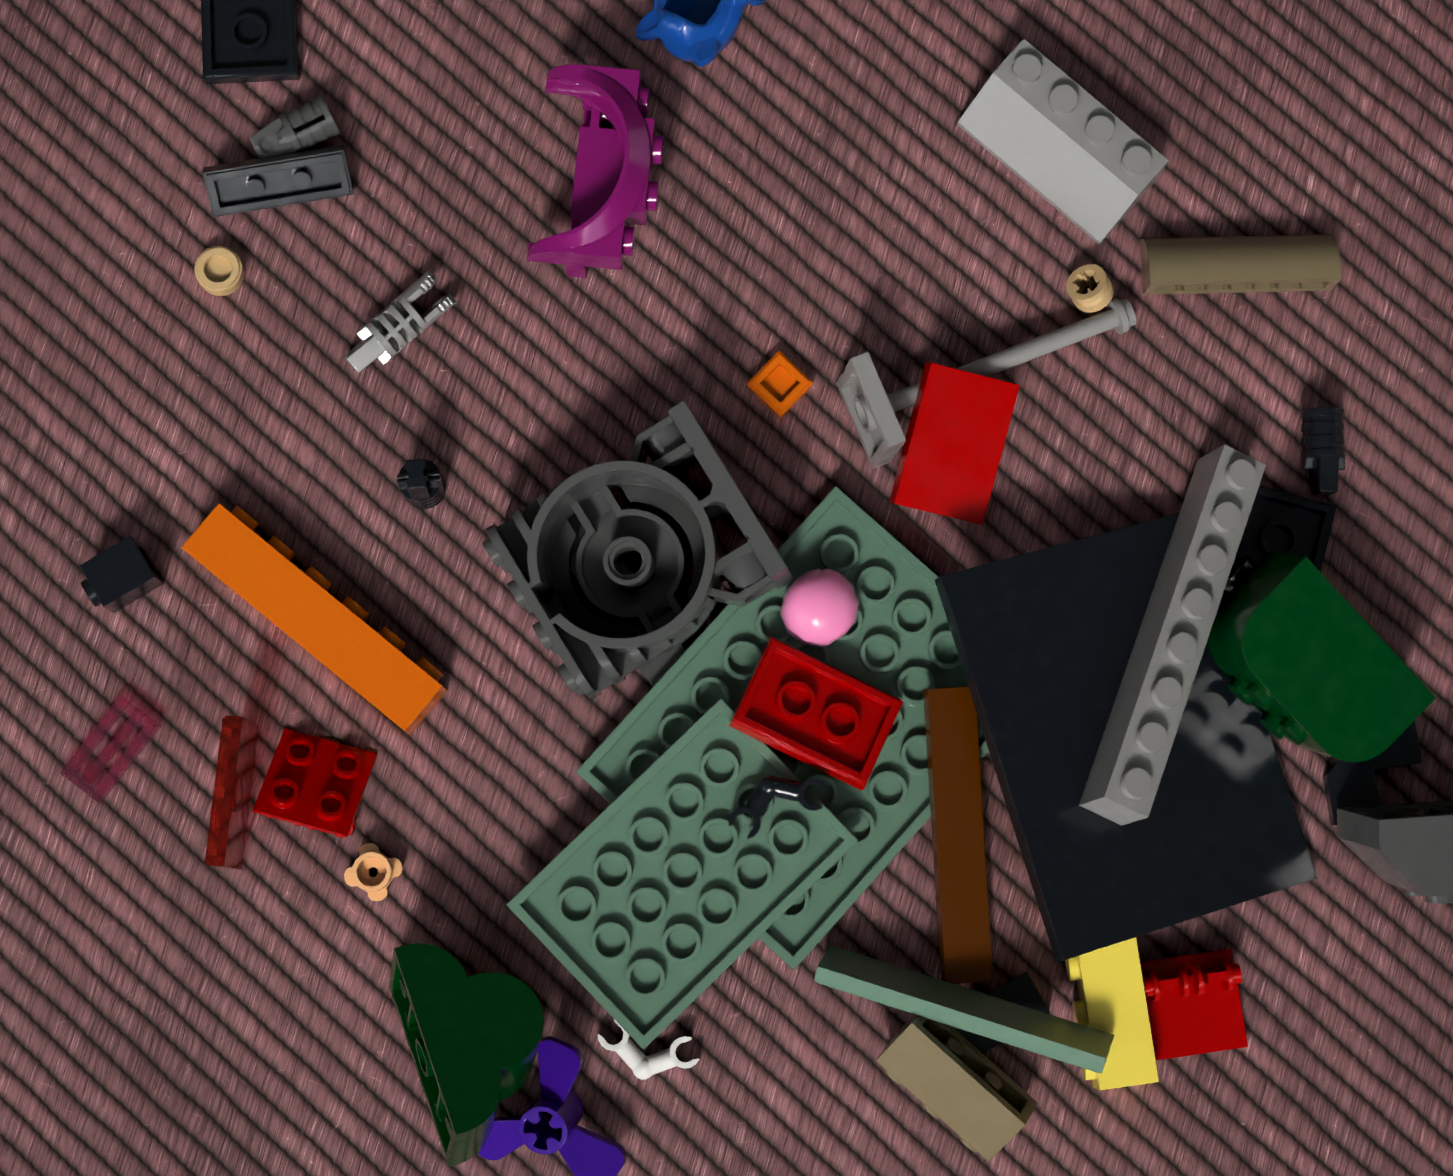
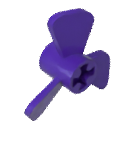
M545 1037L538 1046L541 1093L523 1116L495 1117L490 1136L478 1154L487 1160H499L525 1144L530 1150L539 1154H552L559 1150L574 1176H616L626 1162L624 1147L613 1140L578 1125L583 1117V1105L579 1096L572 1090V1086L583 1064L580 1051L574 1045L556 1037ZM544 1112L553 1115L549 1122L543 1117Z

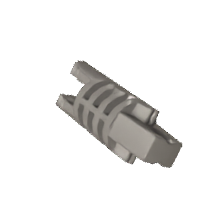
M428 270L384 310L356 332L362 341L352 348L344 358L357 373L361 372L375 359H378L383 365L386 364L409 342L457 303L449 293L438 298L421 316L410 305L420 295L425 294L433 287L437 278L431 270Z

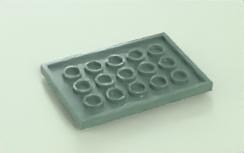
M722 699L715 703L506 904L643 1050L858 841L808 788L804 791L805 800L810 804L822 806V809L810 811L803 808L797 801L774 797L760 817L761 827L754 837L747 839L749 832L754 826V820L749 814L742 813L738 815L735 822L728 826L731 813L738 808L744 807L762 776L771 774L778 778L801 781L763 742L729 726L734 712Z

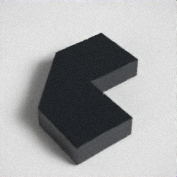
M1415 720L1380 755L1362 762H1347L1337 759L1323 777L1331 826L1337 825V808L1381 805L1375 770L1422 763Z

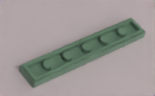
M832 945L829 946L818 964L814 981L819 984L1096 1073L1103 1072L1114 1039L1113 1034Z

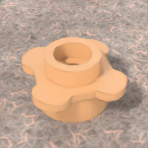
M364 844L359 849L360 856L355 860L353 866L346 869L344 879L349 886H358L368 893L369 899L381 901L387 897V887L393 878L401 875L403 866L398 858H388L380 853L379 847L376 844ZM373 867L378 870V874L375 877L369 875V870Z

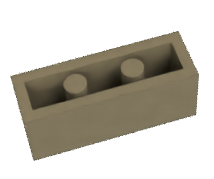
M915 1014L890 1039L876 1060L884 1067L886 1074L894 1082L904 1085L922 1102L923 1107L928 1113L944 1121L959 1135L960 1140L967 1148L978 1152L988 1162L1026 1125L1037 1105V1102L953 1026Z

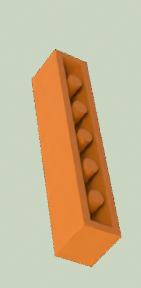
M218 503L181 548L396 725L411 735L447 692L438 682L444 674L422 656L416 663L410 660L401 652L407 644L385 626L379 633L364 622L369 613L348 596L342 602H339L328 593L327 590L331 587L332 583L312 566H309L305 572L301 571L290 562L296 553L274 535L268 542L257 535L253 530L259 523L236 505L229 512Z

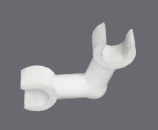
M615 1019V1023L623 1031L621 1042L612 1045L607 1043L600 1034H597L601 1046L606 1050L615 1051L631 1068L636 1078L640 1080L649 1079L657 1073L676 1066L684 1069L691 1068L700 1060L697 1058L689 1062H681L676 1057V1048L680 1044L690 1041L692 1037H679L674 1040L670 1048L646 1056Z

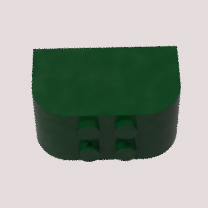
M1269 552L1219 604L1208 637L1211 655L1220 669L1231 679L1227 685L1231 692L1246 705L1253 703L1263 714L1259 719L1262 725L1280 740L1285 737L1292 744L1300 748L1342 761H1366L1384 752L1436 699L1306 556Z

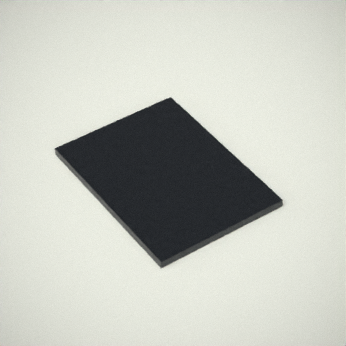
M1179 513L942 575L935 579L1056 962L1317 878L1270 733L1259 720L1263 714L1253 703L1250 705L1243 703L1228 688L1227 685L1231 679L1214 661L1209 649L1208 640L1148 818L1121 826L1079 806Z

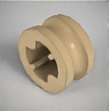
M1096 264L1080 266L1071 273L1066 282L1068 295L1077 309L1084 313L1100 311L1113 298V284L1103 268ZM1097 283L1098 286L1091 291L1092 284ZM1089 286L1087 289L1088 293L1083 294L1082 291Z

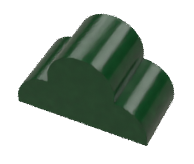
M422 943L396 947L393 952L389 988L448 1167L471 1159L484 1147L492 1130L499 1101L517 1092L528 1079L543 1032V1011L535 993L516 977L499 972H485L467 977L459 961L442 948Z

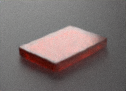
M225 715V718L222 720L205 863L208 866L242 870L259 725L244 717Z

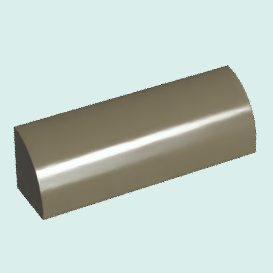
M1332 234L1142 238L1140 240L1143 295L1331 291L1342 279L1339 248Z

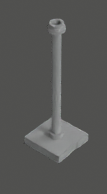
M1112 299L1106 306L1107 311L955 369L988 377L1111 329H1114L1119 335L1129 331V327L1136 324V315L1131 303L1127 299L1120 301ZM869 352L850 358L844 373L840 375L836 384L871 467L875 469L890 463L906 442L895 412L915 405L920 382L888 394L882 385Z

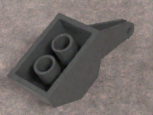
M1453 800L1337 808L1338 838L1385 883L1403 888V894L1407 896H1425V902L1453 903Z

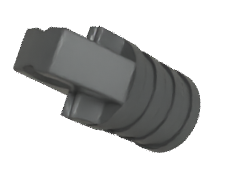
M319 95L310 102L307 101L299 107L290 109L291 111L278 115L277 119L252 135L250 140L258 157L264 158L301 152L309 147L316 146L321 141L328 140L331 136L340 134L322 96ZM324 115V120L298 133L294 132L295 129Z

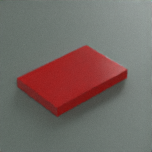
M926 361L889 502L983 525L1020 385Z
M771 637L729 726L862 791L868 782L903 701Z

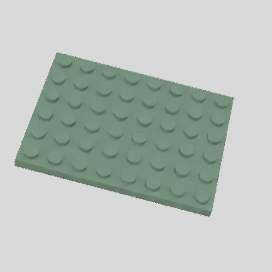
M836 486L777 550L794 580L778 590L776 587L744 607L728 604L576 771L582 779L610 804L614 802L720 699L735 713L771 637L902 700L901 708L868 782L862 791L765 744L801 782L808 779H819L827 785L826 787L810 785L807 788L858 840L759 937L767 947L793 970L797 968L931 817L923 689L968 686L935 583V579L938 576ZM818 568L821 570L831 569L842 574L853 584L859 600L856 622L844 636L823 647L801 644L787 632L780 615L783 597L787 589L797 578ZM977 715L979 758L981 761L989 750Z

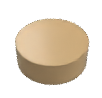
M213 246L204 250L197 258L195 276L199 284L208 293L215 296H226L232 294L241 286L245 276V269L241 259L232 249L224 246Z

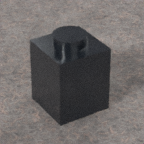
M132 536L127 537L80 565L87 578L81 582V585L95 607L102 604L104 608L113 613L164 584L142 544Z

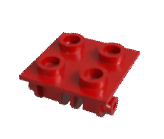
M285 728L253 807V812L265 815L267 818H276L294 823L296 826L301 825L311 830L316 829L334 834L340 838H347L348 835L353 836L358 817L355 815L374 767L377 753Z
M1232 949L1140 962L1156 1060L1248 1047L1238 984L1242 983V973L1239 964H1234Z

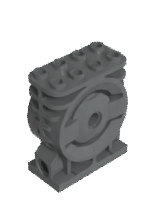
M684 400L667 410L669 413L668 417L636 436L630 461H610L582 469L564 480L550 495L547 496L543 493L536 497L537 503L524 511L519 508L510 513L512 518L499 526L493 524L485 529L489 536L488 539L482 542L485 550L497 567L501 566L505 573L510 572L514 580L507 583L509 590L522 609L526 608L530 614L534 612L539 621L532 625L536 635L546 650L551 649L554 655H560L564 663L558 666L557 669L568 688L572 692L576 691L579 696L585 694L587 697L595 699L607 687L614 683H621L626 680L628 674L640 667L642 669L651 664V660L683 643L704 624L713 611L716 602L744 607L776 587L778 590L794 580L783 559ZM647 454L653 461L650 465L645 463ZM697 463H700L713 484L710 495L700 501L684 483L676 478V476ZM621 487L631 504H643L662 510L675 519L685 531L692 548L694 563L692 579L686 592L690 602L684 609L676 598L686 573L685 552L677 534L663 519L650 512L638 509H622L611 489ZM574 512L586 531L578 546L575 564L577 579L582 591L596 607L611 616L621 619H639L648 634L638 636L633 627L617 626L600 620L589 612L579 600L574 590L570 573L571 554L578 537L568 520ZM722 516L734 518L748 541L725 556L719 534L713 521ZM629 552L641 554L642 565L639 571L630 576L620 574L619 561L625 554ZM725 580L733 593L721 590L722 583Z

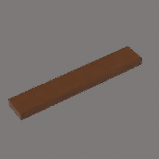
M968 686L923 689L941 980L952 984L992 981L977 712Z

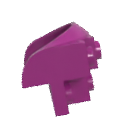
M577 64L557 66L547 73L545 93L563 94L583 100V110H585L584 122L579 130L570 213L571 230L541 239L536 243L528 242L527 261L564 264L567 276L578 278L587 277L588 267L622 270L624 255H633L635 227H630V224L646 225L648 210L656 211L658 204L659 182L651 181L652 165H661L664 135H656L654 118L642 117L648 114L650 88L642 87L640 70ZM612 124L615 129H606L603 127H611Z

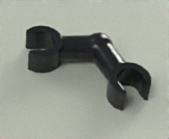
M766 774L760 778L756 789L744 807L738 808L731 813L728 826L735 822L738 815L742 813L749 814L754 820V826L749 832L747 839L752 838L758 833L761 827L760 817L774 797L797 801L803 808L816 811L822 809V806L808 803L804 798V791L810 785L826 787L827 785L819 779H808L804 782H798Z

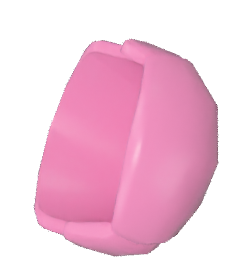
M818 568L797 578L787 589L783 597L780 615L787 632L801 644L823 647L844 636L856 622L859 600L853 584L842 574L831 569L821 570Z

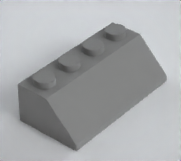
M1025 39L1017 45L992 73L957 122V126L1098 245L1104 241L1158 180L1169 162L1166 157Z

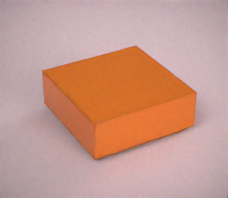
M778 351L746 384V388L781 419L813 387L814 383L781 351Z

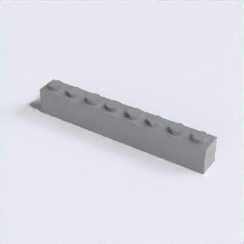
M1225 444L1199 458L1079 804V806L1121 826L1148 818L1266 467L1265 464Z

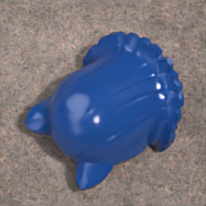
M654 0V9L646 14L637 26L636 38L641 41L659 38L666 50L677 59L694 62L695 65L703 67L709 64L733 40L747 6L750 4L752 6H759L766 0Z

